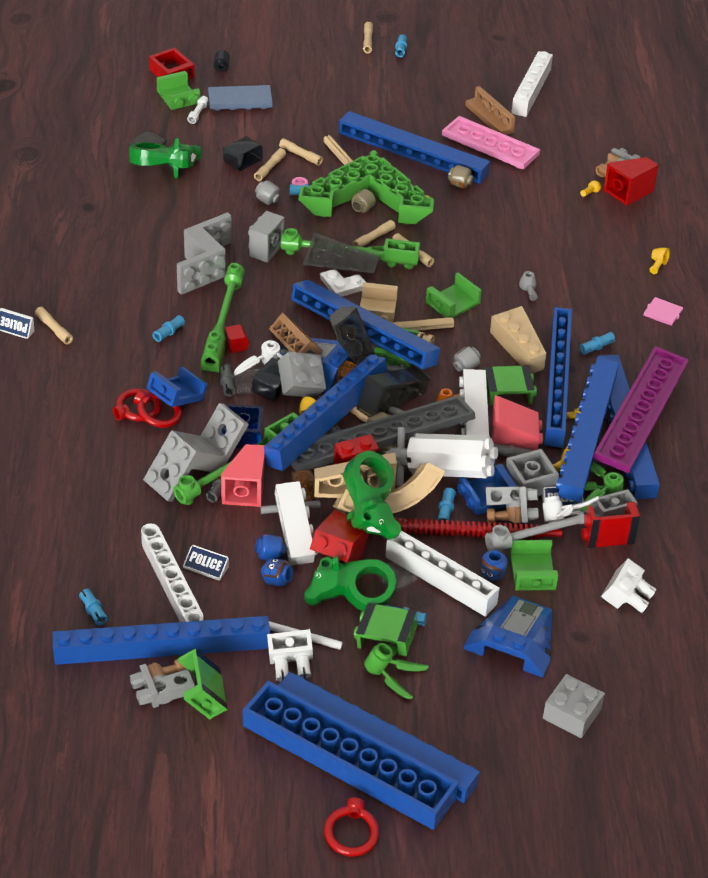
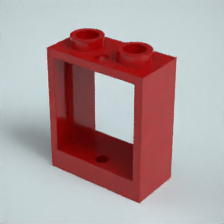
M175 47L149 56V70L157 77L186 71L188 80L195 78V64ZM173 62H175L178 65L177 67L171 69H167L165 67V65L171 64Z

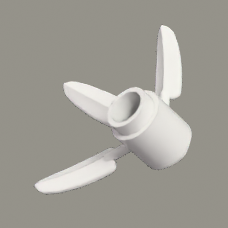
M272 340L264 342L262 344L261 356H252L245 360L235 369L234 375H239L258 364L260 360L265 365L272 357L278 360L281 359L283 356L280 354V345Z
M559 496L544 498V503H542L545 523L562 520L566 516L577 515L581 513V509L574 511L573 509L588 506L596 502L599 497L596 496L582 503L563 506Z

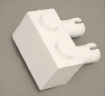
M628 558L615 571L601 597L617 609L623 603H628L642 613L647 608L649 602L635 593V590L639 591L649 600L657 589L642 579V574L645 570Z
M310 629L267 634L270 664H275L277 681H282V674L284 678L289 673L288 662L294 661L297 664V676L303 677V672H305L306 678L312 676L309 660L313 659Z

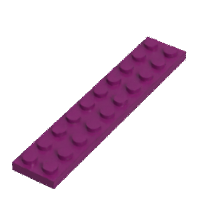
M654 347L598 445L593 459L626 473L630 472L681 378L689 359L659 347Z

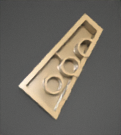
M520 306L492 316L490 333L520 366H529L530 373L544 370L546 352L523 307Z
M395 452L382 455L393 469L394 483L390 493L395 491L397 461ZM349 462L315 468L314 497L341 498L345 489H347L343 474ZM361 465L360 474L367 485L378 488L379 481L376 472L367 465Z

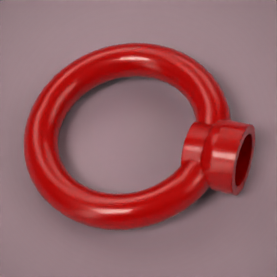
M135 388L123 392L118 397L116 406L113 407V415L116 420L121 421L127 418L132 421H144L139 414L130 412L128 406L124 405V402L129 397L136 396L140 390L146 393H150V391ZM158 399L151 400L154 403V408L148 414L153 418L160 413L162 408L161 401Z
M140 390L137 393L133 403L137 405L141 418L148 424L159 428H168L180 421L182 417L181 406L173 407L174 416L171 419L158 420L151 417L146 412L145 407L150 400L161 399L151 392L146 393Z
M349 798L347 805L333 811L328 816L324 825V835L328 845L334 851L344 856L356 857L364 855L374 848L379 839L378 822L365 809V802L360 798ZM346 815L354 819L363 818L370 827L369 839L358 847L342 845L336 840L333 833L336 821Z

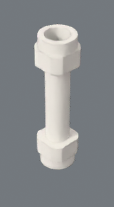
M201 96L197 101L195 110L189 113L187 120L190 124H195L199 120V114L202 109L207 107L209 99L206 96Z

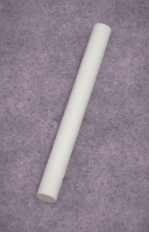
M269 621L270 630L274 632L300 631L299 629ZM311 633L313 643L338 650L342 649V641Z

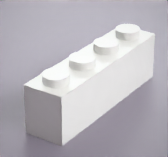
M300 481L276 484L274 494L289 564L292 566L313 563L318 552L310 550L314 530L312 524L308 522V518H310L309 507L304 504V500H306L305 489L301 488Z

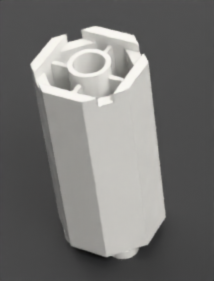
M416 433L415 437H411L409 440L407 457H411V463H408V469L412 474L416 472L421 463L425 465L428 462L445 471L443 476L487 478L494 475V461L498 457V448L494 447L490 436Z

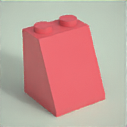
M495 396L491 422L493 443L509 446L514 444L515 447L530 448L531 451L538 450V446L542 445L543 433H539L542 430V420H539L538 412L502 397Z
M246 444L221 474L222 504L261 506L265 479L264 445Z

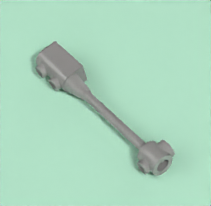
M627 489L599 497L596 502L592 503V507L596 517L625 515L627 502H635L636 506L638 502ZM587 510L574 517L510 533L508 528L503 525H496L493 527L492 532L485 535L487 549L489 551L497 550L503 552V550L512 547L513 540L575 524H584V515L587 514Z

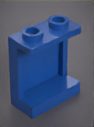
M180 367L177 376L165 378L157 371L151 372L146 389L169 406L175 407L202 401L208 384L186 368Z
M502 464L495 465L493 476L467 481L465 477H459L457 490L466 500L467 507L475 515L486 513L487 508H494L496 510L506 507V504L487 505L486 487L518 486Z

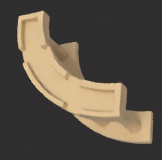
M428 462L425 465L421 463L412 477L396 488L394 492L390 493L385 500L389 504L392 514L405 510L426 497L440 482L445 471ZM345 489L342 497L336 499L333 507L350 513L354 510V504L348 490Z

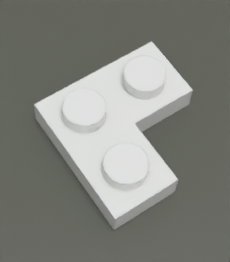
M337 269L320 273V279L329 291L341 297L362 291V285L365 282L360 274L343 278Z

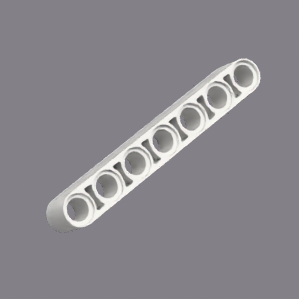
M151 523L144 525L141 529L142 547L179 621H203V613L159 527Z

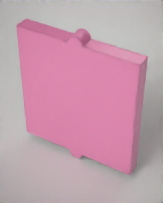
M655 297L648 304L643 315L672 326L676 319H679L683 307Z

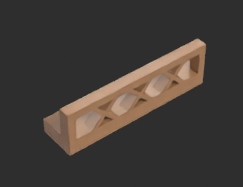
M480 86L476 87L475 98L466 100L465 106L492 130L504 135L514 133L515 116Z
M283 312L269 328L290 352L307 353L309 349L317 355L322 352V349Z

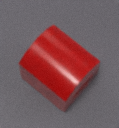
M243 326L225 327L226 345L229 352L246 351L249 347V340Z

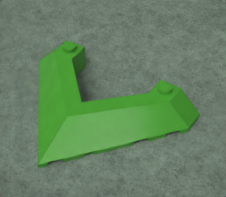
M375 150L371 151L368 156H361L353 160V162L330 172L328 177H320L313 181L312 185L301 187L299 193V201L314 215L331 217L333 207L350 201L352 196L361 189H367L376 198L399 213L398 223L407 225L416 224L432 213L434 205L433 198L425 196L421 188L417 185L413 186L409 178L393 167L385 158H380Z

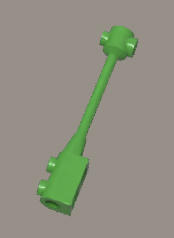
M288 228L282 234L281 250H285L289 255L295 254L302 247L366 254L367 256L387 262V265L390 267L404 264L405 268L412 269L414 266H418L420 242L386 239L384 246L366 248L303 240L296 229Z
M231 263L227 268L224 279L225 284L228 286L218 322L207 337L201 358V371L220 372L226 350L224 324L233 292L241 288L245 273L244 268L238 263ZM207 358H210V361L215 363H207Z
M293 412L264 428V439L257 445L265 446L299 416ZM231 462L197 481L190 475L181 476L179 484L173 487L176 499L181 504L191 505L194 502V498L201 494V487L219 478Z

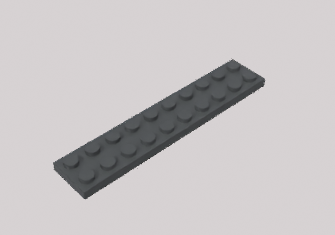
M459 395L324 435L292 462L291 466L296 473L306 472L310 469L333 463L334 446L336 443L371 434L380 449L397 443L398 427L405 428V440H408L411 437H415L416 433L431 434L437 430L447 429L460 423H467L475 419V412Z

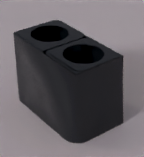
M245 136L223 147L224 162L242 171L263 159V147Z
M274 357L254 375L251 388L252 392L273 402L283 393L278 359Z

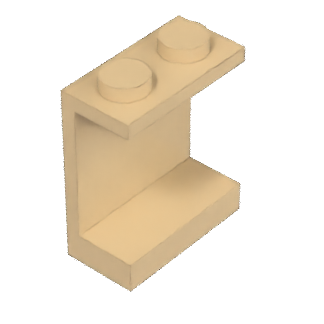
M363 282L360 307L389 322H393L398 286Z

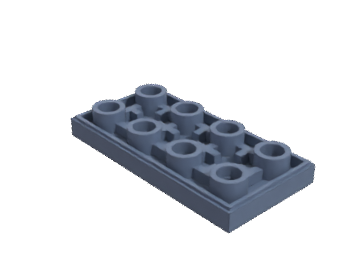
M270 85L208 87L210 109L218 111L221 109H267L273 107Z

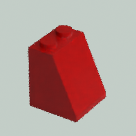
M647 157L610 162L607 165L603 190L628 206L654 192L659 165Z
M334 510L315 530L310 550L330 557L338 556L339 560L347 563L359 561L362 558L369 533L362 529L354 528L351 521H347L346 516L348 514Z

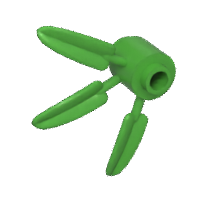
M592 462L590 470L597 476L604 478V485H597L596 482H587L585 491L593 492L585 501L596 496L601 497L624 491L623 476L621 474L611 472L605 475L606 470L599 464ZM588 506L582 507L581 512L587 510Z
M379 643L374 646L364 661L367 671L375 675L383 674L386 678L385 683L394 692L403 698L412 699L413 696L386 673V667L389 663L396 664V668L400 670L420 672L426 671L429 666L398 659L393 660L392 657L398 652V647L395 643H390L389 645Z

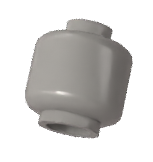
M268 180L261 181L255 189L257 199L266 205L277 203L280 199L279 187Z
M466 346L454 355L455 362L453 365L459 372L463 371V369H475L480 365L481 355L476 348Z

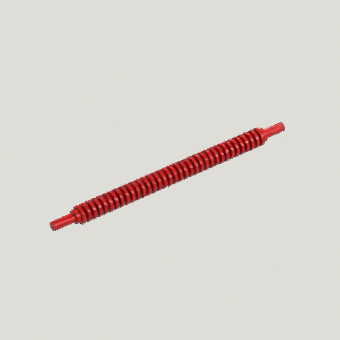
M398 518V523L401 525L403 532L406 533V530H408V534H411L412 530H414V534H417V530H419L420 535H422V531H424V535H427V531H429V535H432L433 531L434 535H438V531H440V536H443V532H445V536H448L449 532L450 536H453L454 532L455 536H459L460 532L461 537H464V533H466V537H469L470 533L471 537H474L475 533L476 537H480L481 533L482 538H485V534L492 532L493 527L496 526V522H493L492 526L491 522H488L487 526L486 522H482L481 526L478 521L477 525H475V521H472L471 525L470 521H467L466 525L465 521H461V525H459L457 520L456 524H454V520H451V524H449V520H446L445 524L444 520H440V524H438L437 519H435V523H433V519H430V523H428V519H425L424 523L423 519H419V523H417L416 518H414V522H412V518H409V522H407V518H404L403 522L402 518ZM508 523L507 528L510 533L528 529V524H524L523 528L522 524H519L517 527V523H514L512 527V523ZM556 529L533 535L534 540L542 537H562V530Z

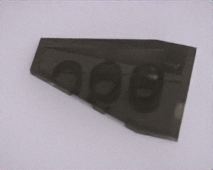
M340 307L329 316L339 344L356 366L369 355H375L357 307Z

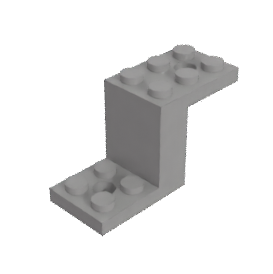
M228 212L184 229V252L187 260L177 263V290L181 295L225 277V248L223 246L232 243L231 215Z
M219 403L200 436L171 430L143 480L167 501L173 502L175 499L173 487L179 484V478L188 475L191 469L213 472L226 465L249 424L226 405ZM226 425L227 432L223 435L222 429ZM169 470V477L166 479L165 473Z

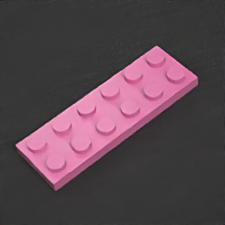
M458 116L442 130V136L514 165L517 168L525 169L540 155V149L461 116Z

